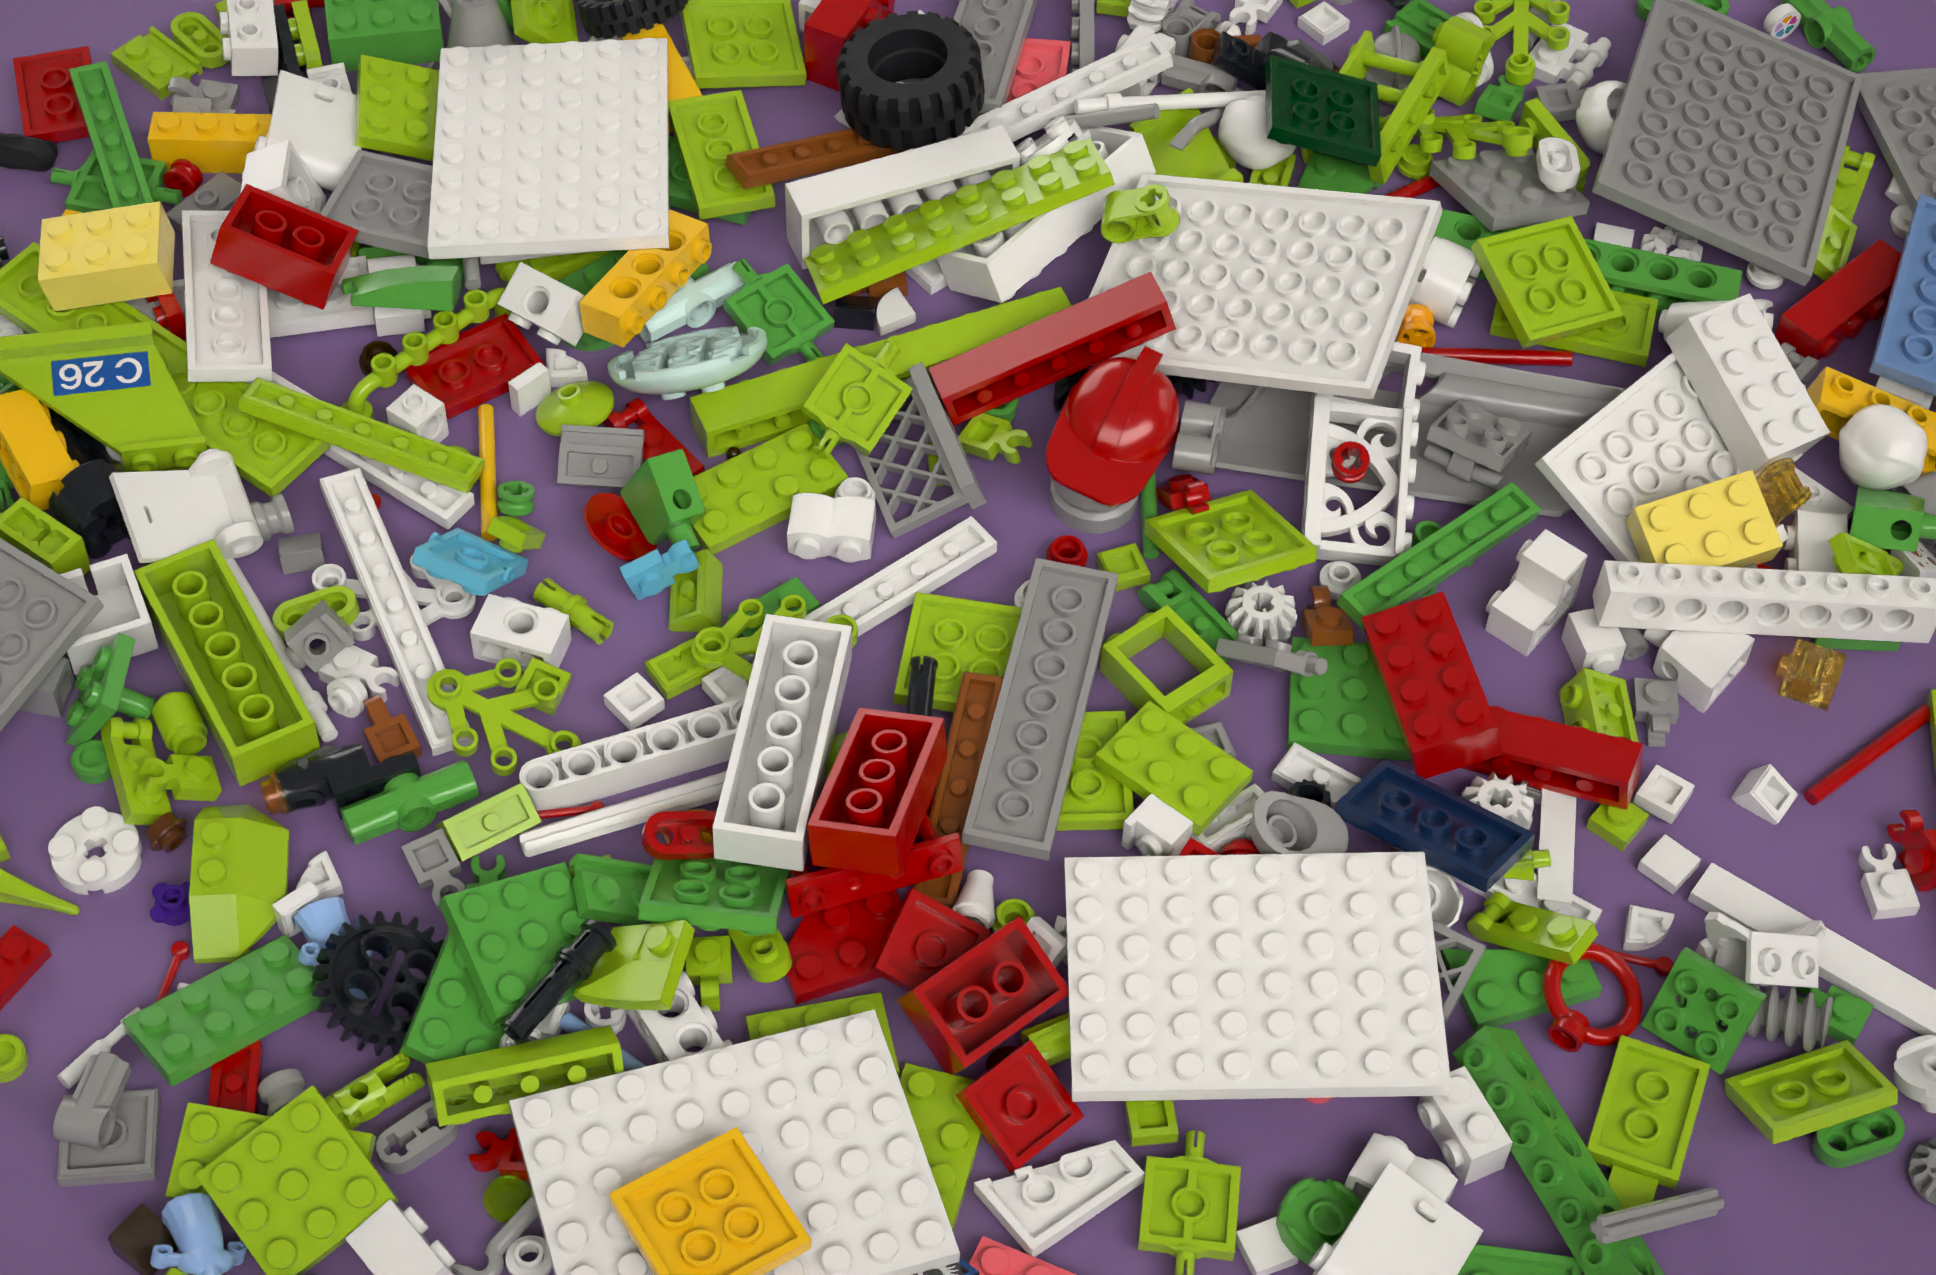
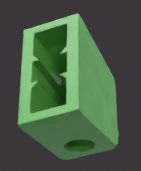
M683 449L646 459L620 491L623 500L650 544L655 545L670 540L673 545L679 541L687 540L691 551H696L700 544L692 527L705 514V507Z
M1858 485L1850 535L1878 548L1915 552L1917 551L1919 537L1936 540V515L1924 513V498L1887 490L1868 489ZM1904 520V521H1907L1908 523H1907V524H1900V523H1898L1897 521Z

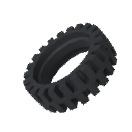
M575 0L586 33L599 39L603 36L605 39H611L615 35H617V38L625 37L629 32L632 35L640 33V29L643 28L646 30L652 29L654 24H663L668 21L667 18H674L678 15V11H682L685 5L688 4V0Z

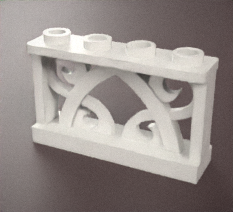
M1314 397L1309 421L1301 534L1317 547L1316 559L1384 566L1411 548L1412 533L1405 532L1406 520H1412L1414 510V496L1407 495L1408 483H1414L1417 460L1410 458V446L1416 447L1419 431V422H1412L1413 408L1404 407V409L1332 402L1331 397ZM1329 422L1356 424L1361 426L1359 427L1357 434H1355L1345 428L1331 424ZM1373 427H1384L1393 431L1396 442L1392 447H1385L1380 442L1384 433L1376 435L1370 444L1364 440V436ZM1348 441L1360 443L1368 450L1370 455L1369 467L1383 485V489L1371 501L1357 510H1354L1350 497L1342 489L1325 483V477H1335L1331 469L1332 459L1329 454L1335 451L1336 447ZM1350 456L1349 460L1346 459L1343 462V466L1350 469L1357 458ZM1397 458L1396 473L1388 463V461ZM1329 500H1338L1342 504L1346 515L1341 516L1340 506L1336 511L1328 510L1326 503ZM1394 500L1393 516L1383 511ZM1364 525L1367 534L1377 539L1378 536L1374 528L1384 526L1389 531L1390 539L1383 546L1369 545L1361 538L1358 528ZM1349 532L1352 543L1321 540V538Z

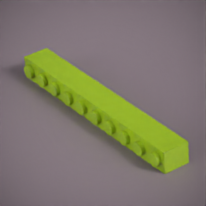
M1060 286L853 348L864 355L876 357L886 340L893 341L894 343L886 353V356L890 354L896 344L900 347L901 351L889 366L898 379L904 381L910 378L911 375L908 368L920 362H923L932 378L928 368L1072 305ZM839 353L819 357L813 361L790 368H782L776 372L753 379L742 380L718 391L703 392L689 397L691 424L707 458L724 454L730 447H738L740 449L773 439L806 422L810 426L811 418L800 410Z

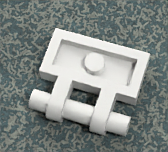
M1567 23L1563 25L1552 24L1551 27L1563 26L1570 31L1569 46L1564 50L1555 51L1547 46L1546 41L1540 39L1529 53L1536 64L1534 78L1549 85L1556 84L1561 78L1566 80V83L1572 82L1574 89L1579 90L1581 86L1587 85L1592 79L1595 67H1600L1608 57V50L1611 48V42L1609 39L1601 37L1596 43L1589 45L1587 44L1589 33ZM1575 59L1581 61L1576 64L1572 63Z

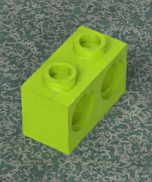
M23 497L0 515V538L58 574H63L81 568L83 576L90 570L89 565L91 564L83 538Z

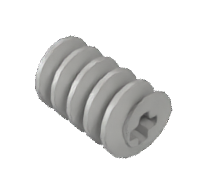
M1750 984L1752 987L1761 991L1760 984ZM1770 985L1766 993H1764L1767 997L1748 1029L1749 1036L1756 1037L1764 1026L1766 1038L1770 1042H1774L1781 1031H1783L1786 1046L1792 1047L1799 1036H1802L1805 1051L1810 1052L1818 1041L1821 1042L1822 1050L1831 1019L1833 998L1828 996L1819 1008L1816 1007L1813 992H1809L1802 1003L1797 1002L1796 988L1791 987L1784 998H1780L1778 985Z

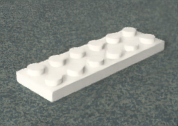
M182 210L188 382H254L257 377L272 381L267 288L259 283L237 274L229 273L220 267L210 264L220 226L229 211Z

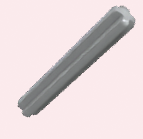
M1705 1188L1598 1215L1597 1220L1590 1224V1232L1596 1235L1598 1243L1608 1244L1716 1216L1718 1210L1724 1208L1725 1201L1719 1198L1717 1189Z

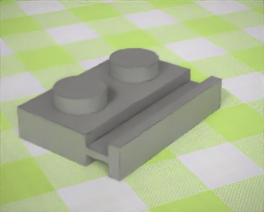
M561 425L562 435L557 484L559 486L622 490L643 464L645 432L642 429Z

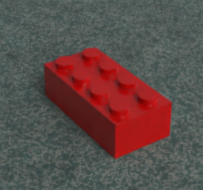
M1443 591L1361 617L1369 653L1416 775L1427 779L1502 755L1498 726Z
M858 708L807 824L812 865L900 877L947 760L944 718Z

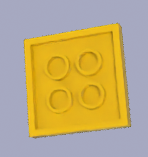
M737 1127L609 1193L610 1205L654 1275H764L811 1249V1238Z

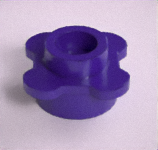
M162 882L153 887L152 895L155 898L154 907L150 910V917L154 922L178 926L191 920L189 904L190 882H184L181 885H168ZM171 900L178 901L174 904H169Z

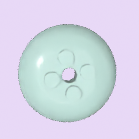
M729 326L678 334L646 343L647 349L640 351L636 356L633 355V351L623 352L613 358L607 367L612 380L621 387L641 394H661L663 400L680 398L686 395V392L701 389L702 392H714L725 388L724 381L746 372L762 357L767 347L766 332L762 328L751 327L747 329L748 334H739L738 326Z

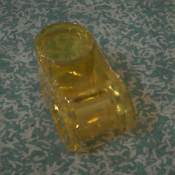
M1783 458L1771 463L1756 477L1775 526L1796 508L1805 504L1812 496L1809 487L1802 485L1794 471L1796 464L1793 458Z

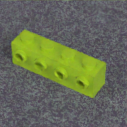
M610 1025L425 1064L432 1108L439 1127L465 1124L473 1119L496 1114H511L510 1100L624 1072L620 1042Z

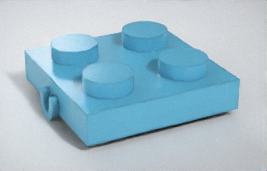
M456 528L441 536L437 532L432 533L428 542L415 548L412 563L426 569L427 574L432 577L448 579L462 585V589L467 593L485 596L525 575L529 559L460 528Z

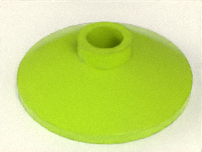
M586 380L569 383L552 391L541 401L536 410V421L542 431L549 435L560 437L562 435V424L596 427L611 414L615 404L614 395L607 385L598 381Z

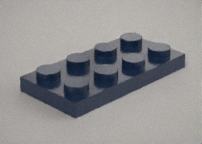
M1383 759L1342 796L1335 805V812L1340 815L1343 821L1404 852H1424L1426 863L1485 893L1533 847L1535 833L1386 759Z

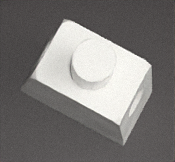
M1646 629L1643 635L1644 639L1659 647L1653 666L1654 673L1662 680L1677 681L1678 694L1702 713L1710 707L1746 665L1755 641L1754 638L1745 633Z

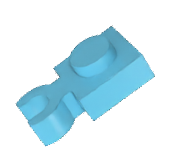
M682 540L673 544L668 552L662 555L656 549L620 567L626 583L639 601L648 596L656 595L664 588L676 583L674 575L691 572L700 565L694 552L691 551L687 540Z

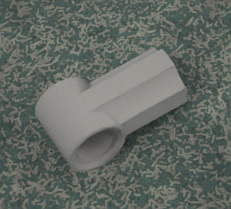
M1171 54L1173 67L1163 71L1161 80L1163 85L1182 90L1190 88L1194 93L1233 92L1239 81L1238 78L1215 67L1213 61L1207 64Z
M100 1051L97 1055H91L73 1097L65 1098L58 1107L53 1124L54 1138L99 1150L105 1149L114 1132L116 1106L132 1073L130 1064L112 1053Z

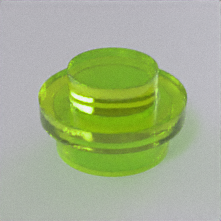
M500 1176L494 1179L485 1190L483 1196L485 1210L492 1219L507 1223L529 1199L531 1191L523 1180L515 1176Z

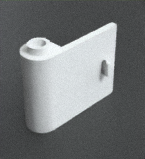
M281 70L278 77L269 129L265 137L258 136L253 151L289 139L321 188L334 191L358 150L362 149V147L355 146L357 95Z
M219 449L206 450L199 454L189 470L112 472L109 476L139 563L156 562L211 539L215 540L225 559L247 556L257 551L263 545L262 535L233 457L229 452Z
M1388 1162L1343 1235L1332 1246L1324 1242L1311 1259L1309 1266L1315 1270L1312 1275H1458L1484 1230Z

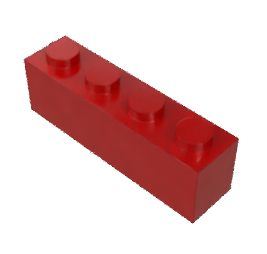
M1881 239L1867 248L1781 315L1775 333L1780 346L1787 342L1796 347L1795 352L1805 358L1809 355L1817 360H1820L1822 357L1825 359L1831 357L1841 342L1846 338L1850 340L1855 338L1869 320H1877L1885 313L1901 253Z
M1490 706L1498 726L1502 755L1462 767V769L1490 775L1494 771L1496 776L1502 779L1512 775L1513 782L1522 783L1524 781L1549 791L1625 810L1628 809L1642 771L1643 743L1631 741L1626 737H1615L1590 731L1581 726H1570L1549 721L1540 716H1529L1508 711L1499 706Z

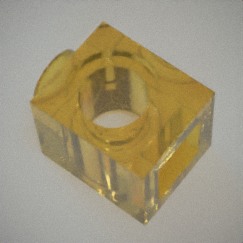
M1797 638L1792 653L1783 652L1775 676L1783 679L1777 695L1827 711L1836 691L1847 655Z

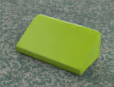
M708 549L694 553L700 565L698 568L688 573H678L673 576L676 583L670 585L669 629L672 632H700L705 628L716 626L721 628L723 566Z

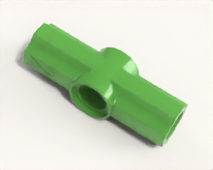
M1782 0L1781 4L1789 3L1800 13V23L1804 26L1805 38L1813 48L1820 49L1826 47L1844 66L1856 74L1864 71L1874 60L1877 50L1854 29L1851 14L1843 6L1831 8L1824 0Z
M462 760L421 777L415 773L398 775L385 785L383 792L340 808V813L352 843L358 845L398 828L405 832L421 830L433 822L436 813L478 797L479 791L468 763Z

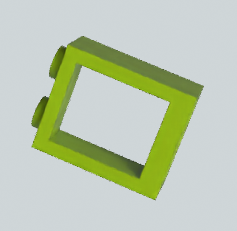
M1168 605L1155 613H1146L1134 626L1123 633L1111 635L1102 645L1099 669L1138 711L1150 700L1183 724L1188 723L1230 696L1234 672ZM1162 637L1200 673L1166 696L1129 660V658Z

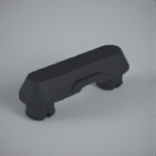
M0 132V167L43 172L53 167L55 158L58 155V149L52 141Z

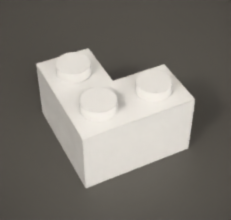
M1547 529L1535 541L1527 540L1517 554L1516 561L1519 562V567L1512 576L1509 587L1504 592L1498 590L1486 606L1489 616L1485 631L1527 657L1572 608L1588 555Z

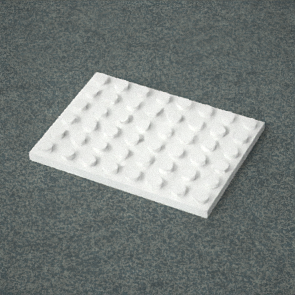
M647 37L635 40L608 39L592 42L569 41L566 43L549 44L530 43L527 45L456 46L453 48H442L440 54L427 245L429 259L669 248L667 38L654 39Z
M1142 173L1136 188L1152 184L1165 186L1170 195L1169 204L1172 208L1176 209L1180 216V224L1173 233L1164 237L1138 239L1126 243H1112L1089 298L1151 271L1167 301L1176 329L1111 358L1127 357L1137 360L1146 346L1163 354L1157 370L1164 375L1365 399L1374 398L1443 211L1440 201Z
M1424 852L1067 857L1064 859L1072 1102L1450 1095L1451 1078Z
M875 1009L509 1101L511 1116L555 1275H654L610 1205L609 1193L735 1127L739 1129L812 1240L810 1250L764 1275H912L959 1262L960 1251Z

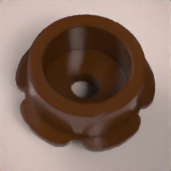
M168 812L159 817L145 833V837L152 843L150 848L153 851L164 849L167 853L178 848L187 837V834L184 832L187 823L185 818L178 819L173 812Z

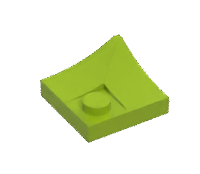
M686 920L613 927L611 934L615 938L617 946L612 952H605L592 969L591 976L587 980H583L575 988L573 995L581 1002L610 1008L670 1010L695 929Z

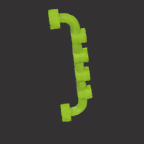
M494 288L487 293L479 289L468 291L464 295V309L456 314L452 311L436 313L433 317L434 329L426 335L420 332H410L403 337L402 352L394 357L387 353L374 356L371 360L372 372L355 386L348 401L341 408L374 419L372 405L366 400L378 387L387 388L393 386L398 380V373L410 365L420 366L426 363L430 351L440 344L447 345L456 342L459 338L460 330L470 323L486 321L490 316V309L494 308L495 318L505 313L509 316L511 312L497 304L506 288Z

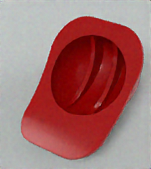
M1145 346L1137 360L1127 357H1116L1102 361L1086 372L1079 382L1071 388L1046 446V466L1054 481L1107 506L1125 504L1136 498L1143 491L1162 460L1175 445L1178 433L1180 432L1178 420L1179 401L1176 390L1169 378L1157 370L1163 354Z

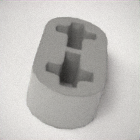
M429 1101L379 1135L376 1142L378 1161L381 1167L391 1174L398 1175L412 1171L450 1145L457 1138L460 1132V1125H446L441 1130L436 1126L430 1127L429 1121L436 1118L432 1108V1102ZM395 1144L400 1148L406 1147L407 1153L401 1157L396 1152L391 1154L390 1147Z

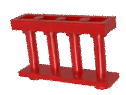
M933 795L917 833L921 842L912 845L900 877L836 868H826L810 872L805 861L803 872L790 870L793 878L785 880L791 918L963 871L961 843L958 833L938 837L929 819L933 805Z

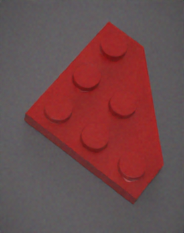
M896 890L804 915L788 944L792 966L784 976L796 1005L881 978V976L870 970L902 904Z

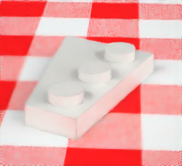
M1112 1140L1063 1155L1060 1161L1033 1169L1030 1165L1014 1170V1175L996 1181H991L990 1178L974 1182V1193L1028 1255L1036 1257L1142 1184L1145 1173L1117 1141Z

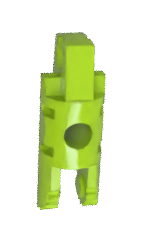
M400 1052L368 1071L362 1077L360 1076L343 1086L342 1089L333 1092L325 1100L345 1127L349 1130H354L363 1122L369 1121L382 1113L383 1110L392 1107L422 1089L426 1082L419 1073L416 1074L415 1072L385 1088L384 1084L396 1078L397 1075L402 1074L411 1064L410 1058Z

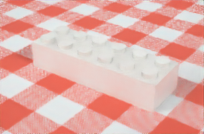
M1000 125L786 183V238L802 270L807 269L804 258L810 256L814 248L823 244L840 243L856 230H867L883 223L890 216L903 215L920 208L923 203L929 200L942 199L956 193L963 186L976 185L988 180L999 171L1015 169L1020 166V155L1004 126Z
M1101 126L1082 129L1083 135L1079 139L1076 135L1073 136L1069 142L1085 140L1087 138L1091 139L1110 169L1115 185L938 257L937 260L949 289L1000 303L1011 299L1016 291L1026 282L1037 277L1046 265L1056 257L1064 254L1072 243L1093 229V226L1102 219L1106 195L1116 190L1136 189L1142 173H1156L1142 133Z
M766 614L712 828L714 858L803 872L809 848L807 824L821 795L852 659V626Z

